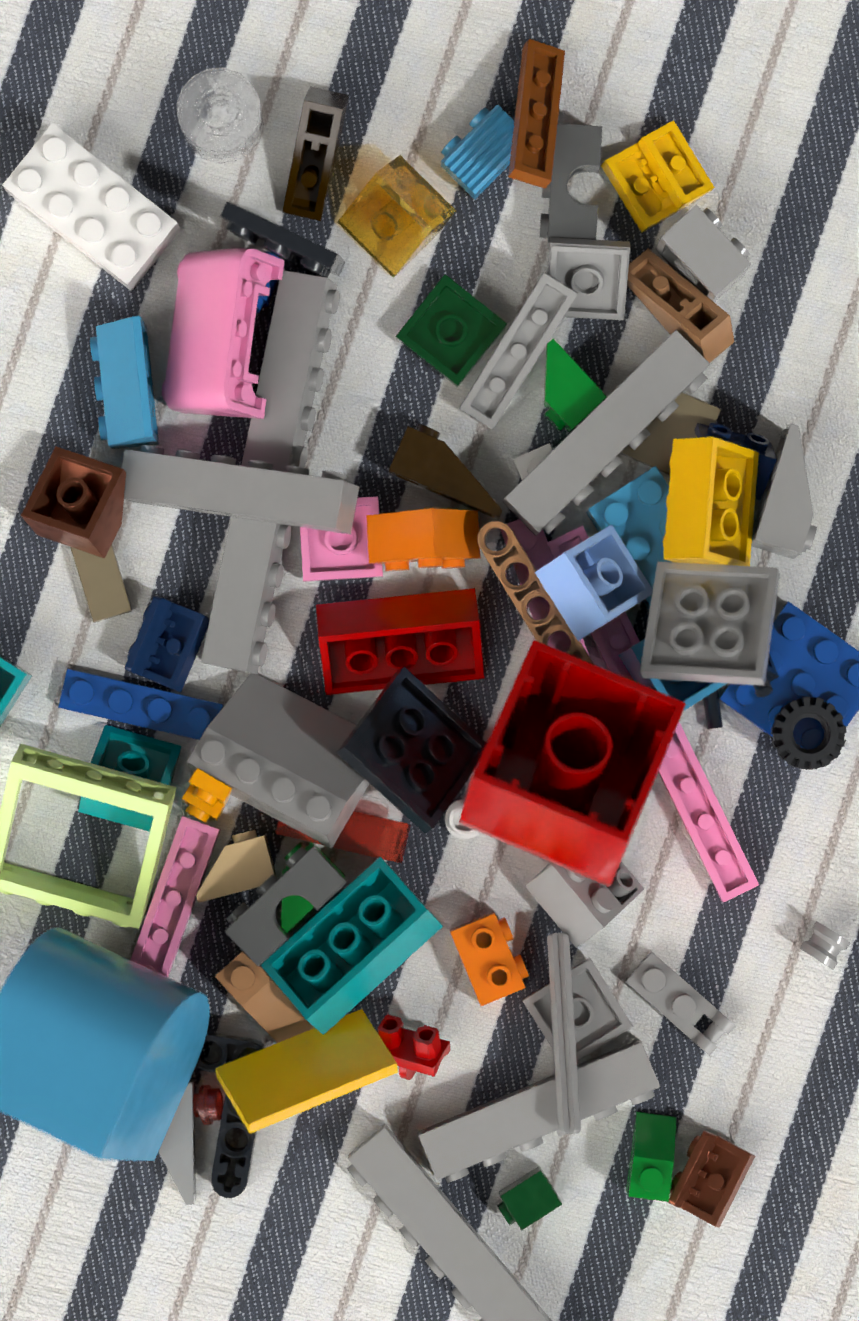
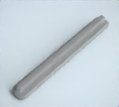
M552 933L547 937L558 1126L561 1134H576L581 1131L570 941L567 933Z

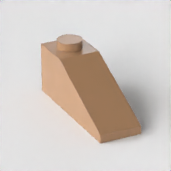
M647 249L629 264L627 286L670 335L677 330L709 363L735 342L730 315L651 250Z
M243 951L215 976L236 1001L277 1043L315 1028L302 1016L262 966L258 967Z

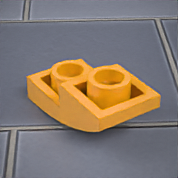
M197 768L189 780L190 785L182 797V801L188 804L185 812L204 823L207 822L209 817L218 821L230 797L232 788Z

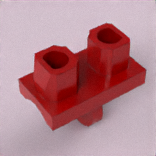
M386 1015L377 1029V1033L395 1059L397 1066H399V1076L406 1080H411L416 1072L435 1077L442 1059L451 1050L450 1041L440 1039L437 1028L424 1025L418 1027L416 1031L404 1028V1023L400 1017Z

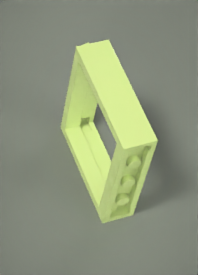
M20 744L10 764L0 810V892L34 899L42 905H55L73 910V912L81 916H94L112 921V923L120 927L139 929L148 908L177 787ZM22 780L154 816L134 899L4 862Z

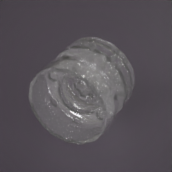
M227 68L206 69L192 76L181 89L177 102L178 122L189 147L201 158L215 163L235 162L249 155L259 143L264 129L263 110L260 98L253 84L242 74ZM215 105H218L221 109L226 107L227 117L221 119L218 115L213 117L212 108Z

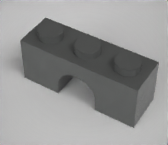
M557 124L552 181L546 189L542 188V198H549L548 214L541 213L539 237L547 238L546 249H549L550 237L596 240L598 206L583 205L573 200L568 192L567 183L578 173L599 172L602 126Z
M303 846L285 862L290 869L279 880L272 874L256 890L261 897L250 908L243 902L226 918L231 926L224 932L258 967L289 938L276 920V908L283 898L291 895L301 896L318 910L348 881L315 846L308 852Z

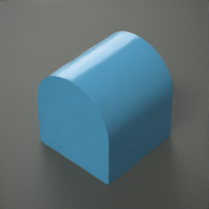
M55 927L44 932L23 953L0 992V1112L99 1160L155 1161L204 1045L210 1014L207 997L201 992L63 928Z

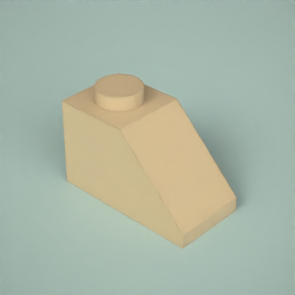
M256 830L232 835L234 843L223 848L196 894L198 903L260 887L272 874L277 878L266 835L257 837Z

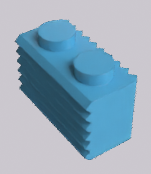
M496 105L491 111L486 107L483 108L469 123L473 129L463 139L458 135L455 136L441 151L445 156L441 160V167L474 200L510 164L514 120L499 105Z

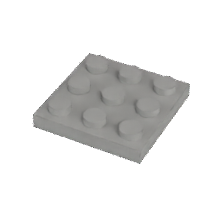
M657 562L640 669L642 677L764 686L780 578L778 568Z

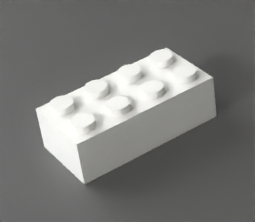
M53 123L2 185L9 195L130 291L136 287L181 230L177 221Z

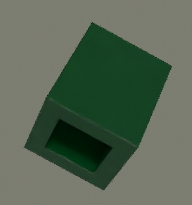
M538 1166L500 1190L499 1194L502 1202L497 1206L507 1223L512 1225L516 1222L522 1231L561 1206L562 1201L541 1167Z

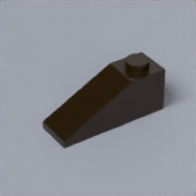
M310 86L303 102L282 213L317 221L322 220L349 95Z
M418 424L416 429L408 426L390 466L389 474L499 521L503 510L444 441L438 439L440 432L422 424Z

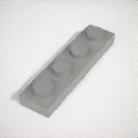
M544 271L459 409L494 429L577 297L578 292Z

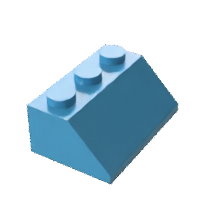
M133 316L96 326L97 337H90L92 360L99 361L101 376L94 377L97 401H104L105 416L98 417L101 440H108V446L111 449L159 444L146 324L141 316Z

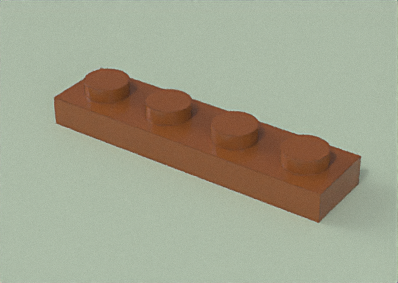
M528 39L522 49L508 177L546 189L552 181L565 50Z

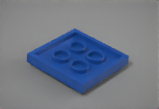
M788 601L773 621L769 653L779 675L778 678L770 682L773 692L765 697H758L753 685L729 683L719 697V700L772 738L771 727L774 725L776 714L781 711L784 705L804 697L824 699L823 701L834 705L836 711L841 713L844 718L842 719L844 726L847 727L859 710V651ZM806 717L796 723L793 737L800 747L814 749L821 744L824 730L819 721Z

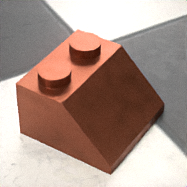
M55 446L21 517L38 536L105 559L122 525L126 471L122 468Z

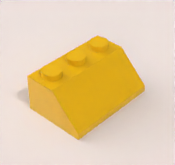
M715 437L673 439L672 454L669 461L671 469L669 493L666 499V531L663 537L664 560L677 563L750 566L759 452Z

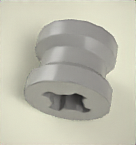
M816 921L812 927V937L810 940L804 941L800 949L834 970L838 963L836 957L840 951L848 948L850 942Z

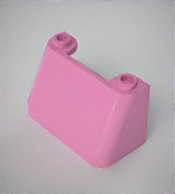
M229 248L191 252L184 256L177 270L176 302L166 378L162 385V396L170 409L187 414L264 419L266 399L258 398L252 388V384H258L259 376L248 373L258 296H269L270 288L265 286L270 280H282L285 260L253 248Z

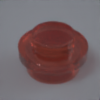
M201 1085L199 1093L193 1096L194 1115L196 1118H201L203 1125H212L213 1121L221 1120L223 1096L220 1088Z

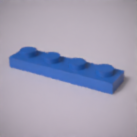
M67 669L58 708L200 740L206 728L222 710L224 705Z

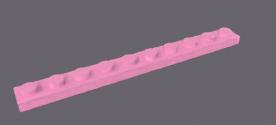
M582 525L547 542V545L555 559L589 537ZM626 612L590 634L608 671L634 681L618 656L640 642ZM679 722L658 773L721 901L724 903L759 886V883Z

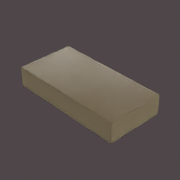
M111 545L105 559L70 547L93 622L96 623L132 612L113 545Z

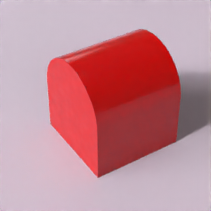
M533 640L472 775L459 824L610 887L686 703Z

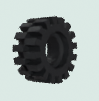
M804 697L793 700L784 705L774 718V725L771 727L773 747L776 748L778 756L792 767L805 770L825 767L831 764V761L837 759L841 754V748L845 746L846 740H844L847 731L842 721L844 718L841 713L836 711L834 705L823 701L824 699ZM806 717L819 721L824 730L821 744L814 749L800 747L793 737L796 723Z

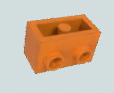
M492 912L450 930L480 1006L525 988L522 979L529 977L521 955L513 957L507 942L514 938L505 917L497 920L495 913Z

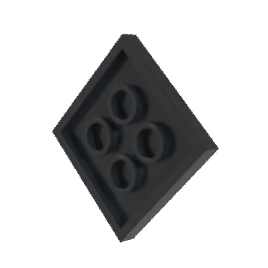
M228 201L220 215L228 222L226 229L235 236L256 245L259 238L265 241L263 247L292 262L295 255L301 258L300 264L321 277L328 278L330 272L340 276L346 263L339 254Z
M402 667L394 674L336 753L426 834L435 827L476 769L487 742L406 667Z

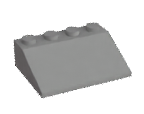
M252 673L206 728L187 760V764L193 774L197 768L231 787L232 792L230 795L331 849L370 784L336 753L356 725L271 680Z

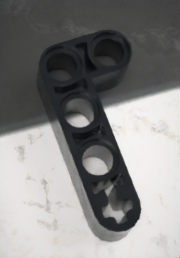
M216 1032L207 1033L204 1043L207 1041L216 1042L222 1050L221 1059L216 1062H208L200 1054L196 1065L202 1070L216 1073L215 1068L239 1059L242 1050L254 1048L259 1051L266 1048V1046L256 1039ZM226 1093L211 1175V1185L219 1196L234 1198L245 1190L248 1183L257 1131L249 1134ZM232 1128L243 1129L248 1136V1143L242 1148H234L228 1144L226 1133ZM222 1153L231 1158H246L245 1162L238 1159L236 1163L235 1176L241 1178V1181H235L233 1187H227L226 1180L220 1178V1175L226 1173L230 1163V1158L223 1159Z

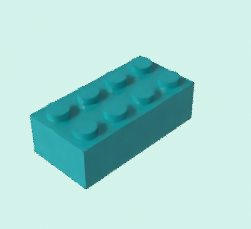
M379 857L266 959L261 966L302 1016L324 1035L438 932L443 925L399 875Z

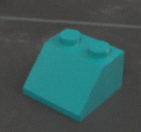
M105 725L90 763L171 786L182 746ZM81 796L78 810L80 813L148 832L151 830L154 817Z

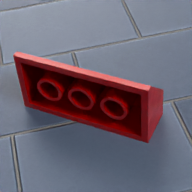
M475 588L316 605L318 639L326 695L382 690L402 667H406L424 685L484 679L480 623Z

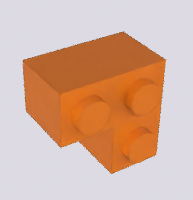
M429 508L366 515L369 564H385V571L410 570V562H418V568H464L465 560L481 559L478 544V511Z

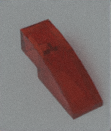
M353 811L333 848L402 863L411 824ZM278 821L275 834L324 845Z

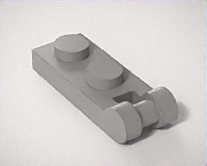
M652 951L625 980L627 984L709 1056L717 1048L715 1043L724 1033L729 1035L736 1027L735 1024ZM705 1014L713 1022L702 1034L694 1025Z

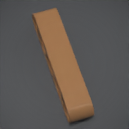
M500 521L486 523L478 534L479 547L536 641L548 645L549 638L553 633L557 631L566 632L571 639V646L566 653L595 665L581 641H577L536 576L535 572L537 570L514 532L507 524ZM502 529L508 536L506 546L500 551H492L486 545V537L491 530ZM515 563L526 565L529 571L527 581L519 586L510 584L507 579V570ZM543 597L549 602L550 612L542 620H534L528 614V604L533 598Z

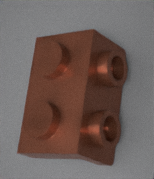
M703 1131L701 1136L698 1135L693 1139L688 1148L687 1157H689V1160L683 1172H678L671 1182V1196L668 1203L682 1208L705 1222L720 1228L755 1155L714 1133Z

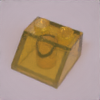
M399 155L374 174L337 223L394 278L437 236L455 214L456 210Z

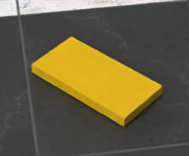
M363 1009L345 1015L324 1035L316 1028H313L215 1068L218 1081L249 1134L398 1072L395 1059Z

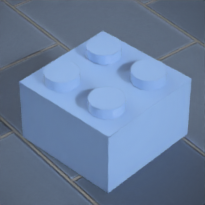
M612 525L564 552L535 572L577 641L653 593L650 584Z

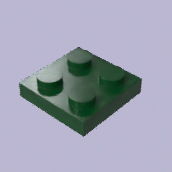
M445 274L395 338L456 387H459L507 327V323Z

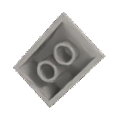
M791 423L782 431L775 454L777 460L764 490L753 525L751 546L794 559L801 555L802 552H806L807 549L810 550L817 527L811 525L814 514L800 430L798 425Z

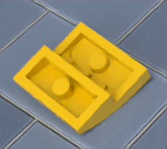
M674 120L642 137L636 144L608 158L601 164L602 169L641 233L677 213L715 188Z

